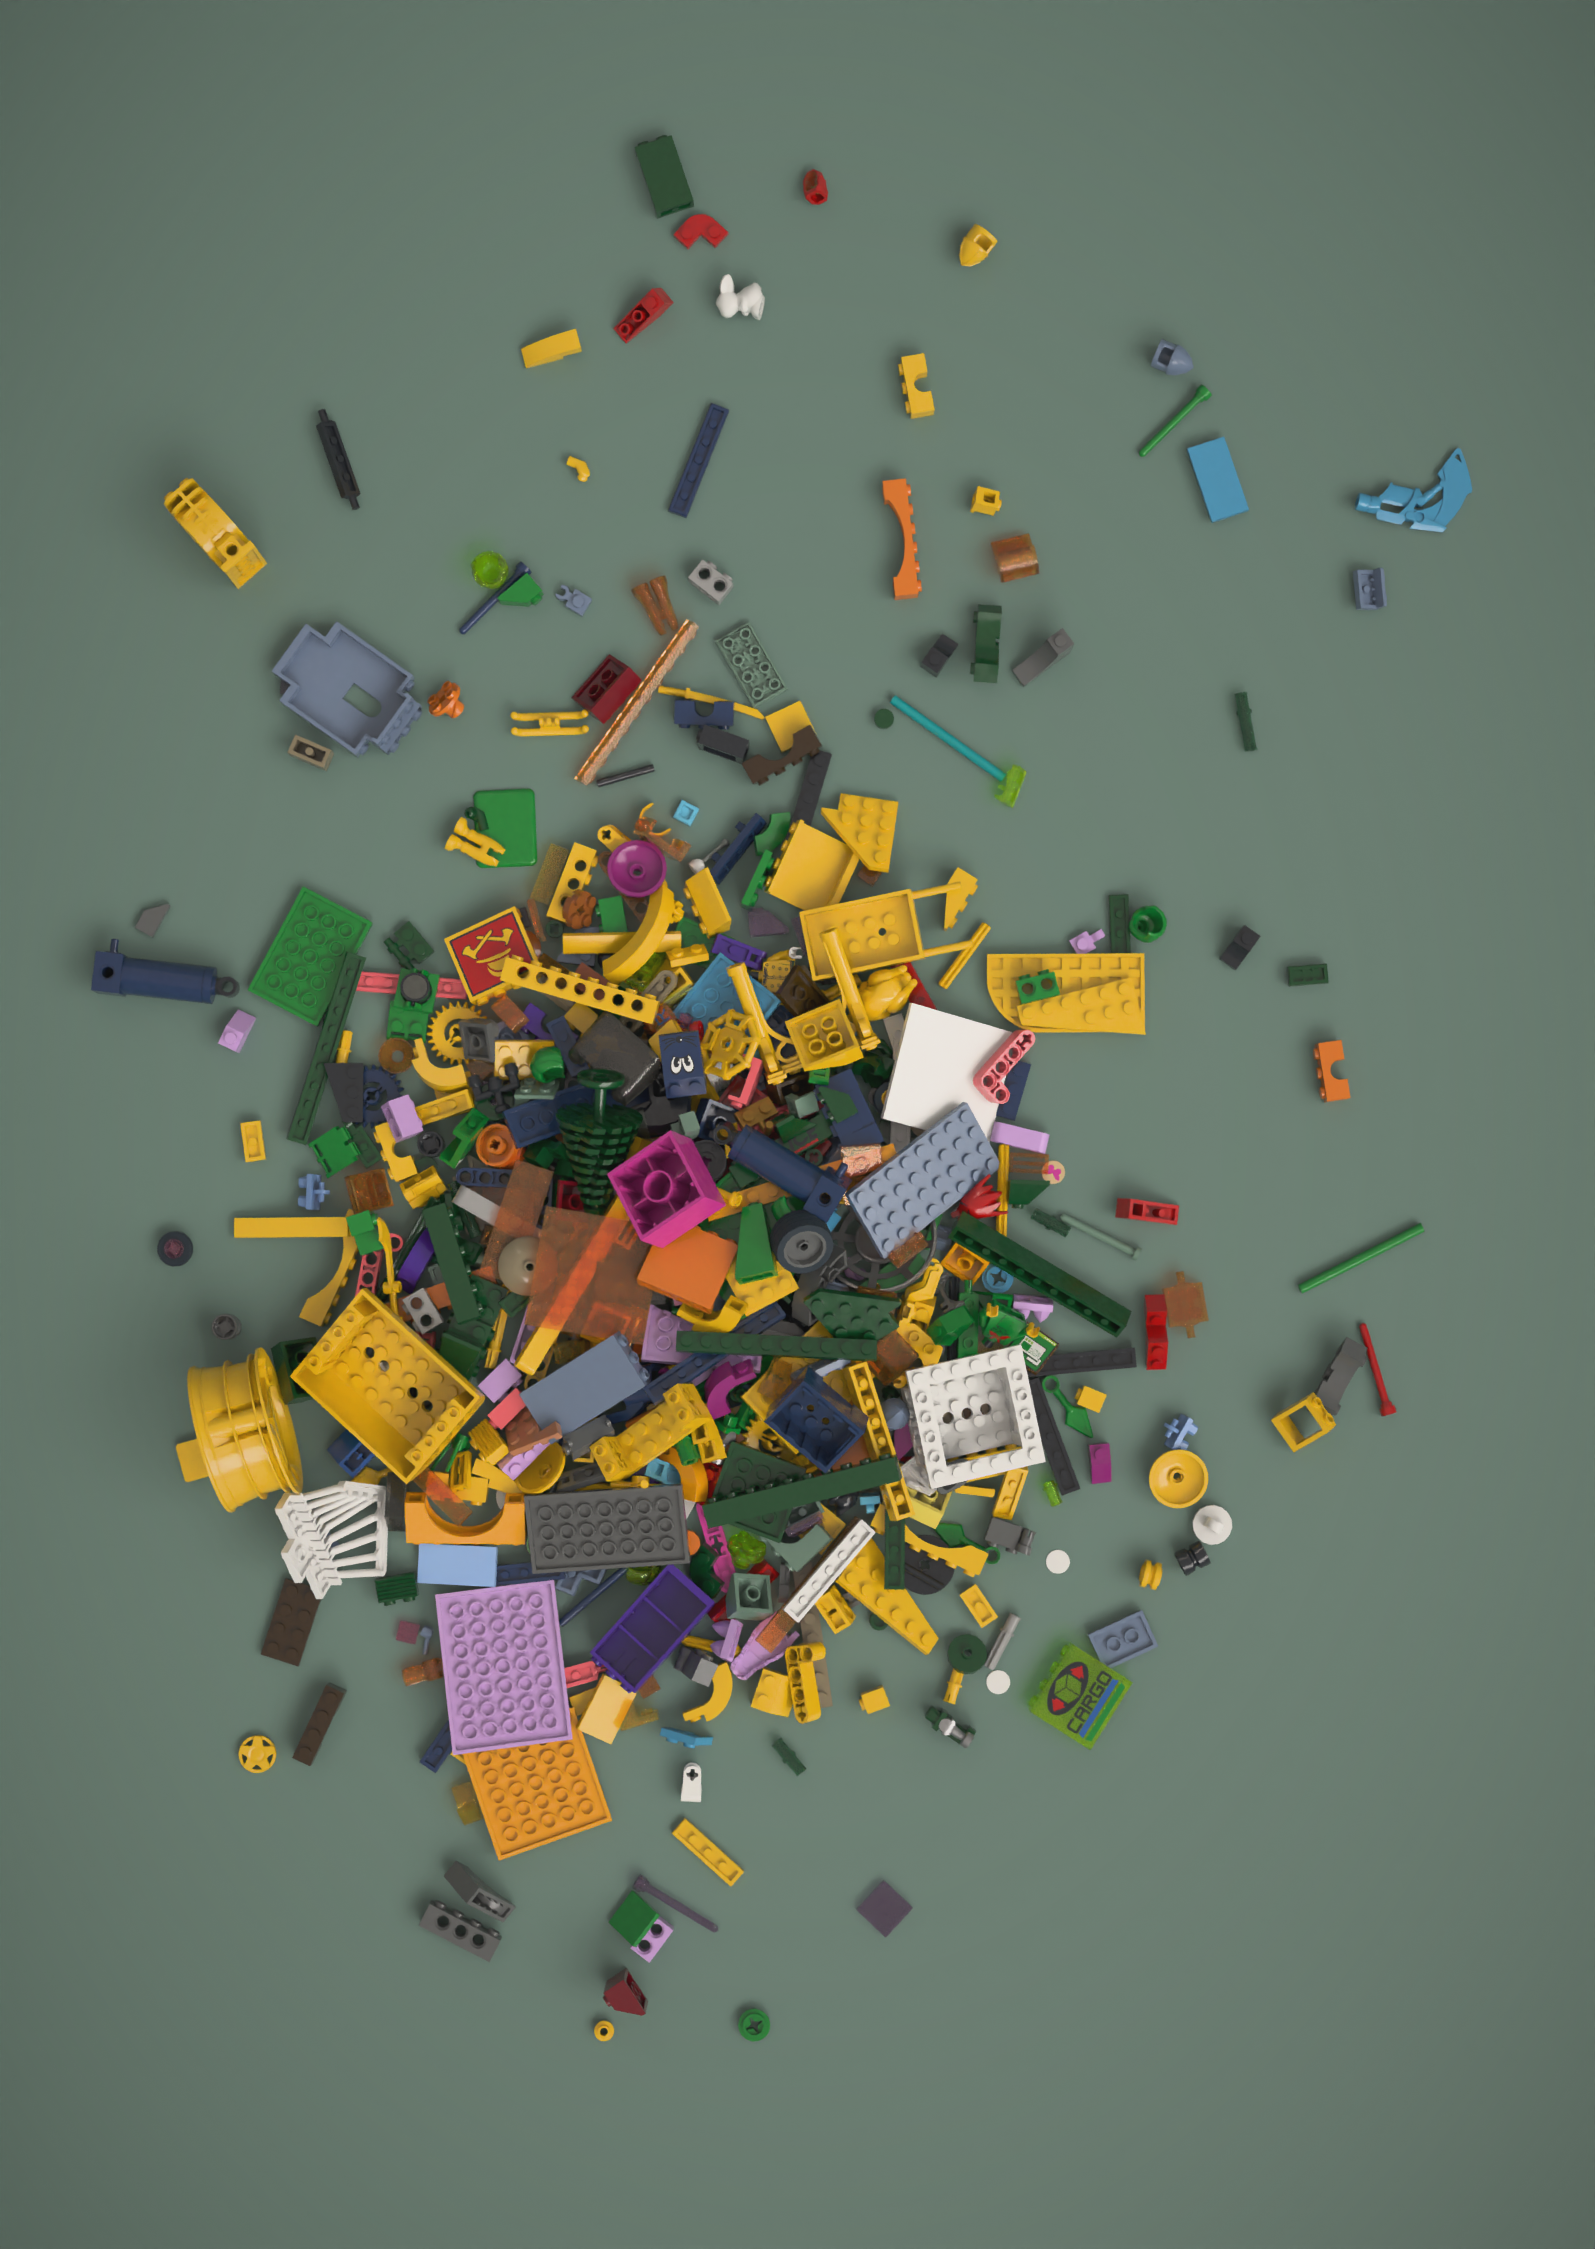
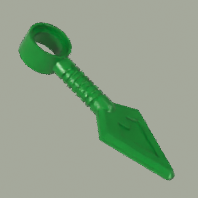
M1053 1375L1045 1376L1041 1381L1043 1390L1053 1393L1062 1406H1064L1066 1410L1065 1424L1085 1436L1093 1438L1086 1408L1072 1406L1064 1394L1061 1393L1058 1378ZM1049 1378L1054 1379L1056 1382V1386L1052 1390L1045 1387V1381Z
M939 1523L936 1529H934L949 1548L963 1544L965 1546L971 1545L984 1552L993 1549L997 1552V1558L994 1561L986 1559L985 1562L995 1564L1000 1560L998 1548L993 1546L985 1548L966 1538L961 1524Z

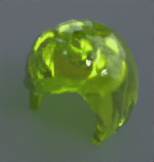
M492 551L482 552L471 562L472 575L475 581L482 587L496 589L505 582L509 572L508 564L499 553Z
M661 1565L628 1567L626 1579L634 1585H650L661 1573Z

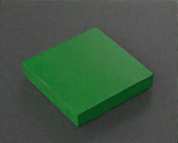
M632 1890L608 1923L633 1947H637L660 1915L637 1892Z

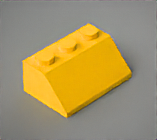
M708 867L704 868L685 881L683 892L686 899H690L692 902L691 910L695 917L698 916L701 922L699 923V928L702 934H706L709 939L716 936V934L729 931L731 917Z

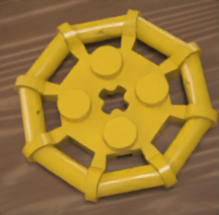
M729 1009L724 1015L707 1023V1030L700 1043L706 1074L716 1075L726 1081L730 1080L732 1076L740 1071L751 1067L750 1063L756 1049L761 1044V1038H759L755 1025L756 1019L753 1015H745L736 1012L734 1009ZM735 1020L741 1021L738 1026L734 1025ZM722 1024H724V1026H725V1027L722 1028V1029H721V1028H718V1027L721 1026ZM747 1028L749 1029L751 1037H748V1035L745 1034V1030ZM731 1041L729 1047H727L726 1043ZM749 1045L746 1055L743 1057L746 1046ZM710 1050L712 1051V1054H713V1055H711V1058H709V1055H708V1052H709ZM718 1062L722 1063L721 1069L715 1067ZM738 1063L737 1065L730 1068V1064Z

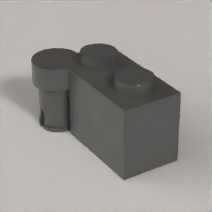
M991 1516L984 1539L987 1540V1544L998 1548L1001 1545L1006 1547L1005 1551L1017 1555V1552L1030 1556L1032 1551L1031 1545L1036 1532Z
M681 1645L678 1652L680 1653L673 1668L682 1672L690 1680L709 1687L718 1664L713 1661V1657L708 1655L707 1652L699 1648L693 1650Z

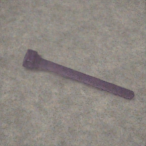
M640 1874L632 1887L636 1891H646L714 1933L718 1931L716 1924L650 1885L645 1876Z

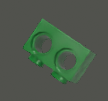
M1049 969L1037 972L1038 976L1030 977V974L1019 976V980L1015 982L1020 1005L1059 996L1060 992L1055 973L1049 972ZM1043 979L1051 981L1052 987L1050 989L1042 988L1041 981ZM1024 984L1032 986L1033 992L1031 994H1025L1022 991Z

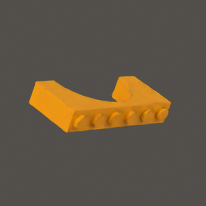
M406 1492L404 1502L406 1543H432L435 1545L512 1544L515 1546L526 1544L527 1521L524 1496L526 1494L506 1493L504 1506L493 1519L476 1526H460L447 1522L438 1516L431 1508L426 1492Z

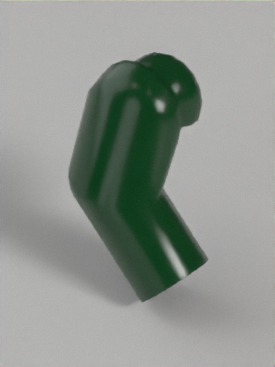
M475 807L465 809V817L476 821L480 831L489 829L485 813Z

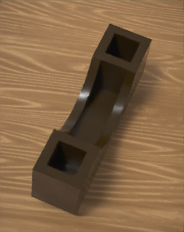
M808 725L793 734L792 749L784 758L768 760L757 754L743 762L742 765L754 785L758 783L761 786L769 781L768 777L775 774L778 776L786 771L785 767L791 764L794 767L803 762L802 758L808 754L812 757L819 753V748L822 747V744L812 726Z
M330 1682L325 1686L295 1750L293 1759L308 1766L314 1763L327 1730L347 1690Z

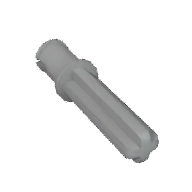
M1009 1613L1003 1628L999 1629L1001 1632L986 1659L985 1667L991 1670L995 1669L1011 1636L1014 1637L1013 1632L1021 1620L1020 1617Z

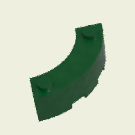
M978 604V611H974L973 623H977L974 663L971 662L970 674L974 675V682L997 683L999 642H996V639H1000L1002 606Z

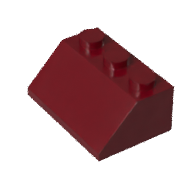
M609 654L571 698L583 709H586L592 717L605 724L642 680L629 666Z
M627 1968L606 1981L603 1999L608 2007L612 2006L616 2011L640 2016L646 2014L648 2000Z

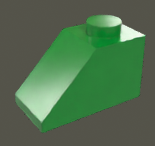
M526 573L497 599L501 605L529 607L532 604H538L542 600L541 596L544 594L541 588Z
M962 1305L938 1317L926 1331L935 1345L950 1346L975 1320L966 1306Z

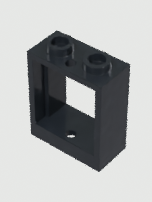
M704 725L703 729H699L696 737L700 750L739 764L745 761L750 747L749 740L708 725Z

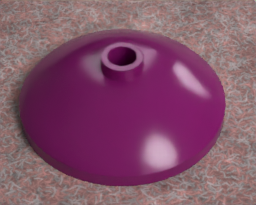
M632 840L621 844L613 851L608 861L607 871L611 884L620 893L629 897H645L661 887L666 877L667 866L663 854L656 846L646 841ZM639 871L641 874L636 876L633 873Z

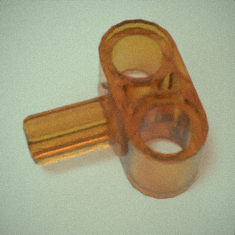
M506 994L490 1007L514 1034L530 1021Z

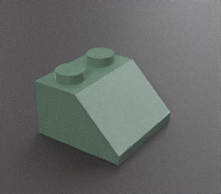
M732 1574L725 1599L727 1619L763 1621L773 1613L770 1575Z

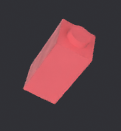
M518 1387L487 1415L490 1418L488 1422L495 1429L499 1427L502 1430L526 1407L519 1395L522 1391Z

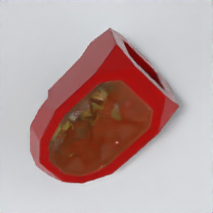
M815 169L808 171L803 180L805 198L812 205H820L826 202L828 198L826 180L822 173Z

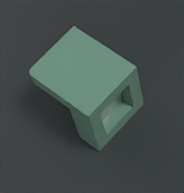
M809 1092L800 1097L792 1093L785 1096L789 1113L793 1114L794 1117L802 1118L818 1111L819 1107L814 1095L815 1093Z

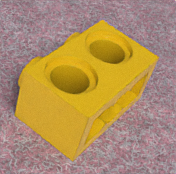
M835 1584L830 1586L815 1603L835 1634L850 1626L856 1618Z

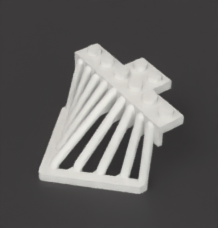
M339 1481L337 1485L303 1494L302 1492L299 1494H283L275 1507V1511L288 1537L281 1555L294 1583H302L306 1576L315 1598L323 1599L330 1585L342 1584L341 1578L385 1575L387 1571L389 1488L387 1486ZM322 1497V1498H319V1499H316V1500L307 1502V1500H311V1499H314V1498ZM377 1501V1510L374 1514L327 1536L330 1529ZM377 1521L375 1533L330 1548L331 1544L338 1539ZM376 1541L374 1553L332 1560L336 1554ZM376 1561V1568L337 1571V1568L341 1566Z

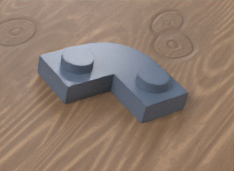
M607 1569L565 1572L566 1578L559 1579L555 1588L575 1596L582 1579L600 1585Z

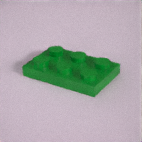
M765 849L741 902V907L748 911L750 907L754 908L758 900V894L756 893L758 889L762 890L764 887L766 872H771L775 859L773 858V852Z

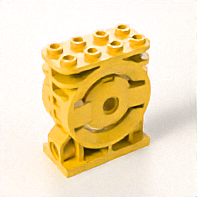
M185 478L180 482L178 489L174 492H169L164 497V506L209 558L228 576L237 589L242 587L267 564L255 545L245 537L233 521L193 478Z

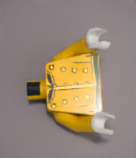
M792 947L790 950L779 951L768 957L766 962H763V971L751 970V977L758 982H762V985L775 995L795 965V959L802 958V956L796 955V951L801 949V947Z

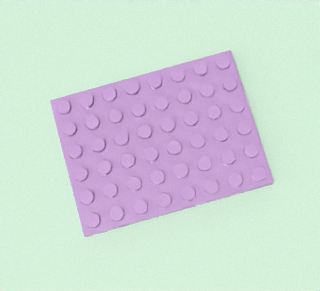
M554 1580L436 1594L435 1599L453 1755L572 1740Z

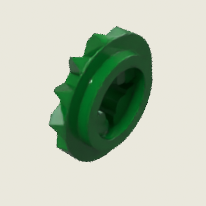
M756 2008L746 2010L740 2016L738 2023L741 2035L749 2041L762 2040L770 2030L769 2017L762 2010ZM750 2018H752V2020H754L755 2022L761 2021L758 2024L759 2032H757V2030H755L754 2027L748 2028L751 2025Z

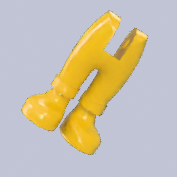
M460 817L454 828V833L476 843L480 848L471 845L467 841L464 842L456 835L451 834L444 849L448 851L460 849L461 852L466 853L483 864L497 867L499 861L487 855V852L490 848L494 852L503 855L505 848L492 838L478 833L474 829L470 830L467 826L466 818Z

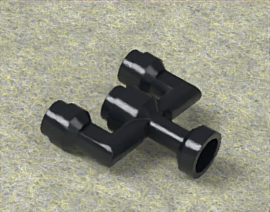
M516 1063L504 1065L505 1075L509 1077L510 1083L504 1085L503 1080L499 1076L489 1078V1083H487L489 1090L482 1092V1080L479 1075L468 1077V1085L473 1090L475 1101L485 1100L495 1095L497 1103L494 1109L495 1114H502L503 1111L511 1109L510 1105L504 1102L502 1092L506 1093L521 1087L518 1078L519 1070Z

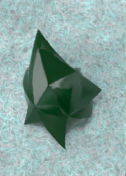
M866 1051L864 1058L853 1062L855 1064L852 1072L853 1074L861 1075L864 1082L869 1083L871 1088L879 1087L885 1082H890L895 1060L888 1054L879 1056Z

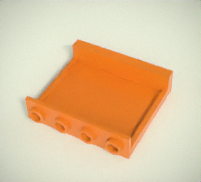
M696 1225L664 1248L652 1245L637 1277V1284L711 1315L715 1300L737 1254V1242L726 1238V1240L722 1239L713 1231L705 1232Z

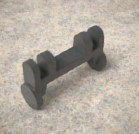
M948 1272L941 1274L934 1294L937 1295L941 1292L945 1302L940 1305V1308L944 1310V1314L965 1305V1302L962 1300L954 1301L948 1297L945 1291V1284L950 1278Z

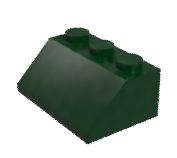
M316 1337L282 1341L271 1348L284 1405L302 1403L314 1399L290 1375L317 1344Z

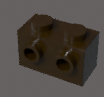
M800 1071L796 1074H789L787 1078H784V1082L777 1085L766 1083L768 1097L772 1103H776L779 1106L786 1105L785 1096L791 1093L800 1097L813 1092V1083L808 1082L809 1072Z

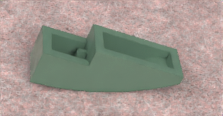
M691 1111L679 1115L678 1122L671 1124L670 1130L691 1138L694 1142L700 1131L695 1112Z

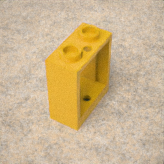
M1314 1392L1280 1411L1271 1419L1293 1453L1327 1434L1336 1426L1333 1416L1327 1412L1321 1399ZM1306 1405L1322 1429L1304 1439L1288 1415Z

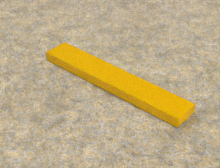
M666 931L655 952H666L674 948H681V931ZM636 932L563 933V954L617 953L630 941Z
M346 1217L234 1218V1238L350 1237V1229Z

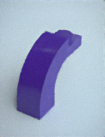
M428 1228L424 1230L397 1275L396 1281H401L402 1290L409 1294L414 1292L425 1268L435 1254Z

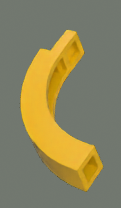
M664 880L657 891L650 894L646 915L635 935L617 953L602 961L603 976L612 984L618 985L638 971L661 943L668 929L674 906V893L667 888L666 880Z

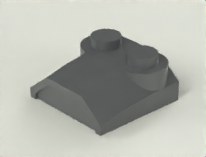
M483 1018L459 1021L464 1058L495 1062L494 1038L499 1035V1027L496 1022Z

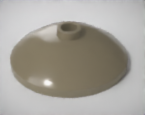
M522 1236L510 1241L503 1248L498 1259V1273L501 1281L509 1290L519 1295L532 1296L543 1292L552 1284L557 1274L558 1263L555 1252L548 1243L537 1237ZM528 1263H532V1270L528 1271L526 1269Z

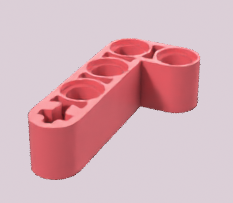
M1015 1030L973 1077L974 1086L990 1103L1004 1104L1009 1100L1010 1092L1001 1080L1034 1044L1035 1035L1032 1031ZM1010 1048L1012 1049L1011 1057L1008 1054ZM997 1063H999V1065H1000V1068H999L998 1071L996 1070V1064H997ZM985 1076L987 1078L986 1085L983 1084V1079ZM997 1091H999V1093H1000V1096H999L998 1099L996 1098V1092H997Z
M390 1233L391 1240L395 1237L400 1240L399 1247L396 1249L392 1248V1252H399L405 1240L401 1235ZM384 1249L374 1252L377 1256V1261L373 1265L367 1261L370 1254L362 1256L355 1297L361 1291L362 1286L372 1287L371 1292L374 1295L376 1294ZM366 1273L373 1275V1282L370 1284L364 1281Z

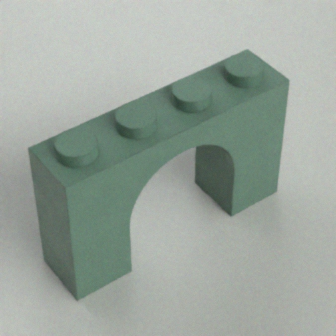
M816 1524L800 1541L791 1544L783 1541L777 1543L758 1535L764 1543L768 1541L773 1546L771 1550L776 1556H782L786 1560L784 1564L792 1572L794 1570L800 1572L834 1539L820 1524Z

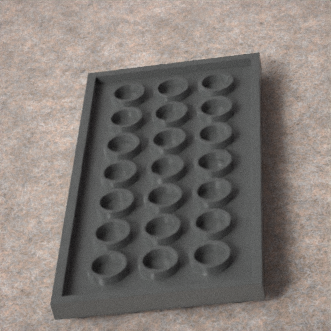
M682 1483L653 1485L647 1488L625 1487L526 1494L524 1496L532 1574L687 1564L691 1561Z

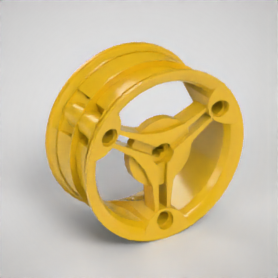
M262 1347L256 1348L255 1354H248L246 1362L233 1364L230 1360H226L223 1366L190 1367L187 1375V1387L195 1433L210 1481L225 1510L232 1513L236 1511L237 1507L243 1506L244 1503L258 1496L262 1500L267 1499L269 1492L280 1489L285 1493H289L291 1490L295 1494L301 1493L303 1489V1473L297 1438L288 1405H284L276 1370L266 1351Z

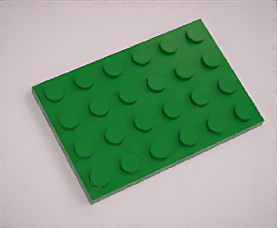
M303 886L251 982L248 991L318 1027L329 1007L346 951L357 955L373 923Z

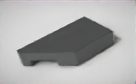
M165 904L144 910L135 928L154 937L171 906Z

